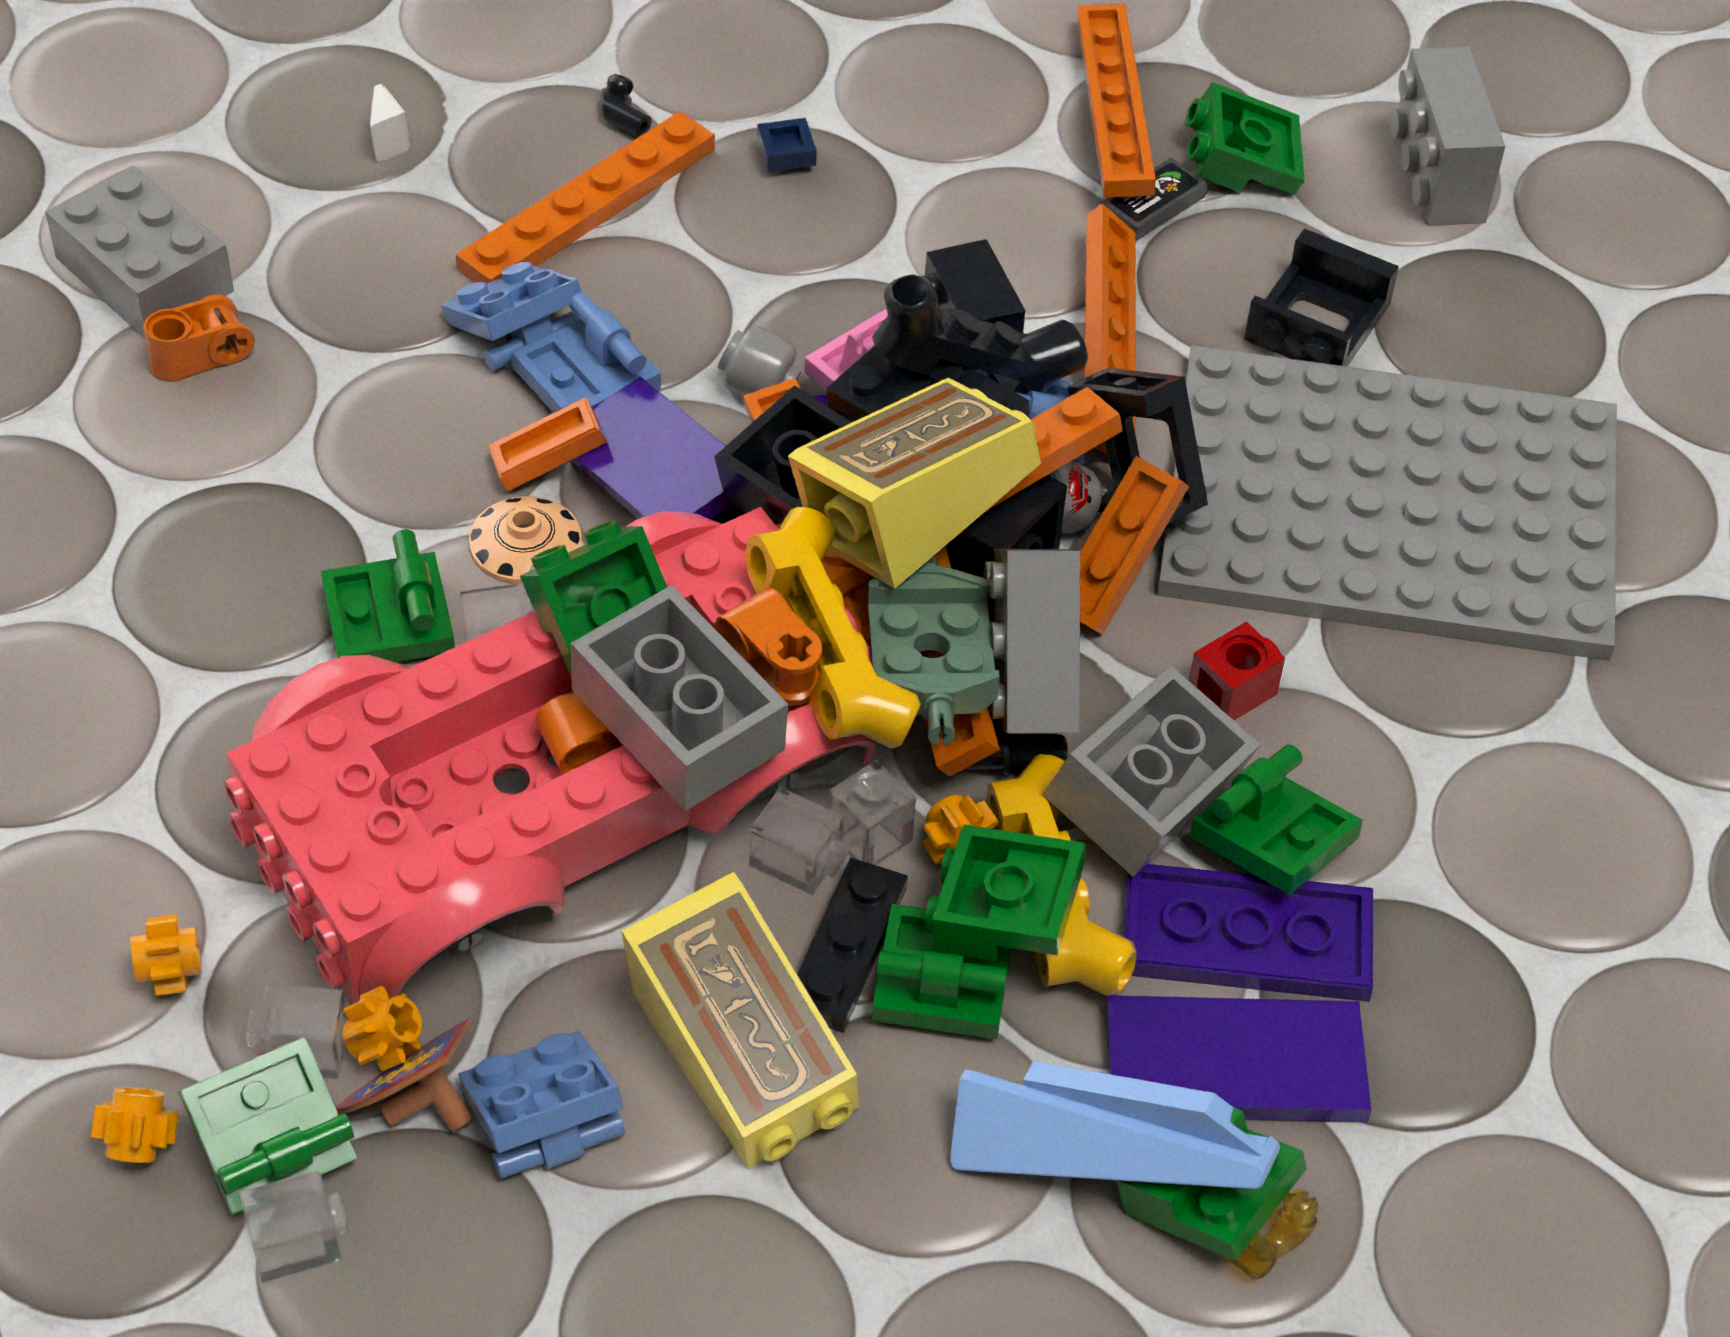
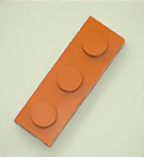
M1138 456L1134 458L1080 551V622L1102 635L1189 488L1183 481Z

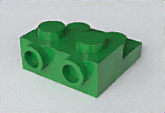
M1214 82L1210 84L1201 99L1196 98L1192 101L1185 117V125L1194 129V135L1187 149V159L1196 163V176L1207 180L1211 184L1222 185L1241 192L1248 181L1253 179L1266 187L1277 188L1293 195L1296 194L1305 181L1298 114Z
M617 520L600 524L583 533L586 545L569 553L565 545L555 546L542 551L531 558L535 569L520 575L542 631L552 632L570 676L572 642L668 588L643 526H624L620 528Z
M963 824L956 848L948 847L943 856L941 866V883L943 887L940 896L931 895L926 908L925 931L933 933L935 952L997 961L1001 947L1058 956L1086 861L1085 843Z
M1233 1107L1230 1120L1233 1125L1246 1134L1267 1137L1247 1129L1244 1112ZM1279 1142L1280 1150L1264 1184L1257 1189L1116 1180L1125 1214L1232 1261H1236L1307 1169L1304 1153L1302 1150Z

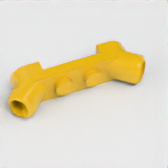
M796 507L791 509L778 531L752 535L747 541L745 550L746 566L756 594L768 587L775 589L787 601L793 612L822 641V658L817 666L820 675L808 703L824 734L830 739L861 734L890 749L901 746L921 706L918 696L876 675L868 659L865 640L860 632L854 630L844 610L841 591L836 584H831L821 563L834 539L835 529L828 517L813 508Z
M1039 754L1033 757L1018 778L990 782L987 787L988 806L999 821V824L993 829L1071 841L1066 830L1058 831L1055 823L1062 812L1043 796V793L1065 761L1054 755ZM1080 878L1058 956L1038 952L1032 953L1045 987L1077 981L1105 996L1115 995L1124 989L1131 978L1136 964L1137 952L1133 941L1088 919L1090 901L1083 878Z

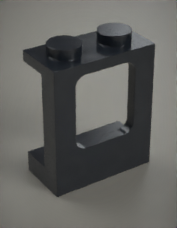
M1304 228L1295 240L1291 264L1265 299L1256 295L1252 299L1244 340L1290 359L1348 367L1391 304L1399 266ZM1297 301H1307L1344 316L1351 322L1345 331H1341L1290 309Z
M1106 368L1067 386L1069 396L1088 387L1120 414L1123 431L1105 441L1114 490L1102 495L1098 512L1103 513L1136 456L1140 457L1133 417L1162 420L1167 423L1178 479L1189 486L1165 528L1183 524L1188 520V514L1208 505L1184 376Z

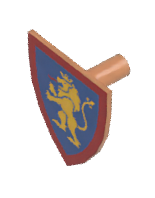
M466 1019L421 1046L420 1050L407 1055L405 1063L377 1075L337 1105L336 1110L338 1114L350 1113L371 1105L418 1081L416 1084L381 1103L383 1116L390 1125L395 1126L432 1104L451 1132L467 1124L473 1116L441 1067L451 1061L473 1024L471 1019Z

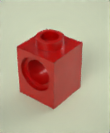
M1246 621L1194 652L1189 681L1231 719L1236 720L1278 694L1285 657L1280 653V650L1272 640L1263 637Z

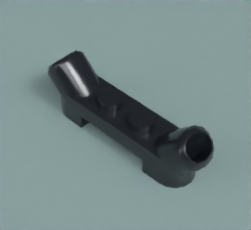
M915 274L899 277L885 288L884 300L887 317L874 332L872 338L875 346L888 360L904 369L928 375L940 359L993 373L1000 384L1016 393L1025 395L1030 390L1045 393L1053 382L1083 370L1088 361L1086 345L1073 323L1061 319L1025 334L1015 331L1003 322L992 324L975 319L963 310L951 312L941 309L934 286L926 277Z

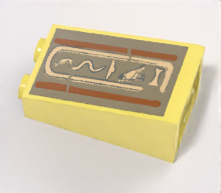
M950 378L935 383L803 445L788 455L802 506L813 508L828 517L835 529L834 539L828 551L894 589L1041 464L1036 441V429L1032 420L1018 410H1011L989 399L981 391L970 389Z
M735 872L724 876L621 931L635 1001L747 1169L764 1160L774 1161L782 1158L795 1147L799 1140L821 1128L828 1130L839 1126L850 1117L853 1110L860 1107L858 1079L855 1070Z

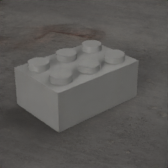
M1466 46L1411 49L1407 70H1401L1399 74L1400 102L1398 109H1393L1391 112L1390 130L1393 139H1399L1401 145L1402 169L1404 172H1409L1412 179L1413 202L1416 206H1421L1427 226L1486 223L1505 150V143L1471 48Z
M134 165L45 211L56 259L144 338L143 325L145 319L150 314L158 310L171 309L192 303L209 295L222 294L227 296L234 292L226 244Z
M994 549V561H985L984 579H988L989 582L988 597L994 599V621H990L995 670H999L1000 676L998 699L988 706L991 719H994L996 727L1006 733H1080V551L1068 549Z
M672 585L571 643L572 690L684 811H687L785 750L788 703Z
M1170 666L1070 753L1043 793V796L1134 877L1182 832L1196 816L1202 813L1213 800L1232 784L1233 778L1242 771L1261 744L1173 666Z

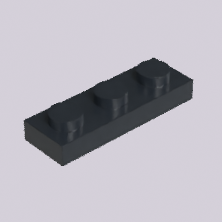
M851 857L797 974L829 1029L841 1033L845 1032L885 940L891 903L900 905L908 883V875Z

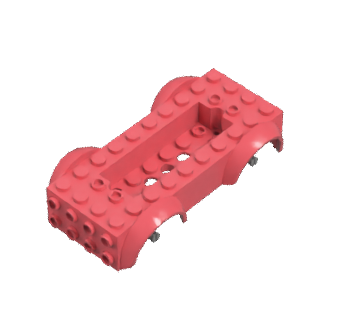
M759 507L724 524L693 513L662 511L639 518L627 526H643L667 587L672 585L716 630V618L756 595L746 566L745 550L748 539L752 535L778 531L781 525H775L763 508ZM844 607V610H845V612H846V614H847V616H848V618H849V620H850V622H851V624H852L854 630H855V631H858V628H857V625H856V622H855L853 616H852L851 613ZM533 611L411 668L372 655L342 656L315 665L292 679L269 701L256 721L248 743L227 752L230 778L223 783L226 794L235 809V812L228 815L235 836L244 848L253 845L261 858L257 860V865L266 886L272 894L281 891L290 904L286 911L297 936L301 941L311 938L320 954L316 955V961L329 987L335 989L341 986L351 1004L360 1001V995L379 986H384L389 999L399 995L406 982L426 962L453 943L457 944L459 951L469 950L468 941L472 948L476 946L482 939V934L477 929L492 921L533 906H549L553 916L564 911V887L687 825L713 834L726 829L729 822L744 806L774 783L779 791L786 790L787 785L789 788L792 787L800 777L799 773L795 770L817 758L839 749L861 745L863 747L862 765L873 760L876 741L861 734L830 739L820 728L809 703L801 706H788L785 750L687 811L681 808L624 745L563 774L559 767L549 762L548 759L552 754L535 722V718L540 708L548 701L560 695L575 692L572 690L571 676L552 632L542 631L537 616ZM866 643L868 659L872 665L871 649ZM510 768L520 769L527 774L530 782L528 787L518 794L503 793L493 783L497 773L502 775L510 771Z

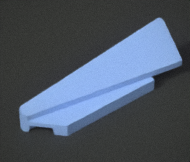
M1033 1061L1023 1079L1025 1086L980 1072L964 1070L959 1079L950 1161L955 1170L1257 1189L1264 1184L1280 1150L1279 1142L1272 1136L1262 1137L1246 1134L1230 1122L1233 1107L1215 1093Z

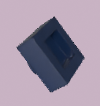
M806 118L757 124V142L767 172L816 166L817 150Z

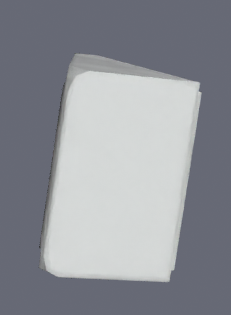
M382 84L374 86L370 118V130L377 162L407 152L410 147L405 111Z

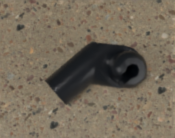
M613 74L608 77L606 88L601 90V114L607 122L638 138L649 131L652 123L651 117L632 107V98L629 96L633 90L632 81L625 76Z

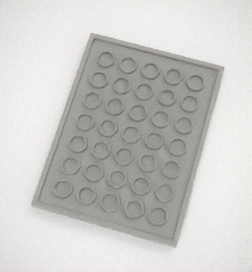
M1191 345L1186 387L1208 505L1188 514V520L1183 524L1166 528L1157 596L1610 661L1615 648L1617 404ZM1175 463L1173 476L1176 477V478H1178V473H1177V468H1176V463Z

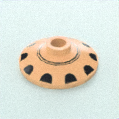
M533 496L514 497L493 504L476 518L469 533L470 553L477 566L487 575L512 584H523L520 575L535 569L531 558L536 554L559 545H565L569 553L581 547L582 544L579 523L568 509L552 500Z

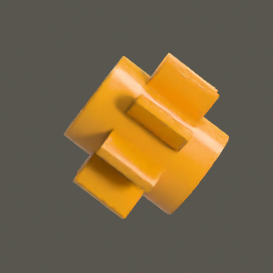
M951 795L937 802L927 813V824H924L923 829L928 837L921 843L935 864L938 865L942 863L944 853L948 847L956 848L963 824L993 829L999 824V821L984 800L975 804L970 796L964 798L961 795Z
M177 914L147 918V923H145L146 934L135 935L130 938L131 957L136 983L153 981L155 996L186 992V987H188L187 976L202 974L201 951L196 927L179 929Z
M379 986L360 995L359 1002L344 1009L343 1012L348 1019L343 1027V1040L350 1054L358 1059L360 1065L377 1059L380 1070L385 1072L405 1063L407 1055L421 1049V1044L417 1039L422 1032V1017L417 1006L407 998L405 993L389 999L384 986Z
M138 1087L114 1088L112 1102L103 1101V1105H95L90 1137L104 1139L106 1144L105 1156L110 1159L134 1163L154 1162L156 1160L157 1147L167 1148V1144H175L179 1112L165 1110V1106H163L165 1094L163 1092Z

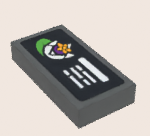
M1169 158L1154 168L1156 178L1155 196H1136L1129 199L1108 197L1102 200L1101 204H1104L1136 233V240L1204 198L1207 182L1174 159Z

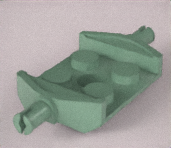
M936 554L895 589L877 578L870 580L868 586V613L872 666L876 675L916 694L921 704L917 715H922L923 719H928L929 741L939 745V733L942 731L943 745H947L955 739L953 728L954 714L981 713L998 699L1000 676L999 670H995L987 604L988 579L948 567L938 566ZM934 650L942 653L944 656L927 658L922 656L920 652Z

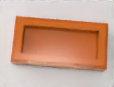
M586 397L490 444L488 447L499 478L506 490L510 491L607 443L595 411Z

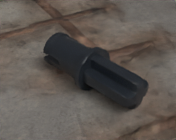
M1004 731L1003 733H995L1000 750L961 771L1004 770V776H1010V768H1026L1033 757L1039 754L1054 755L1066 761L1068 758L1067 739L1063 735H1009V733Z

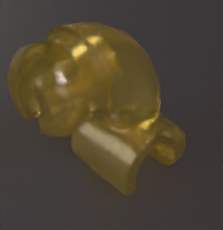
M1297 1189L1288 1192L1283 1199V1207L1279 1209L1275 1222L1265 1236L1257 1233L1236 1261L1228 1260L1252 1279H1260L1266 1276L1272 1270L1278 1258L1294 1250L1311 1234L1317 1223L1316 1215L1319 1210V1203L1316 1197L1309 1198L1308 1200L1309 1193L1305 1190Z

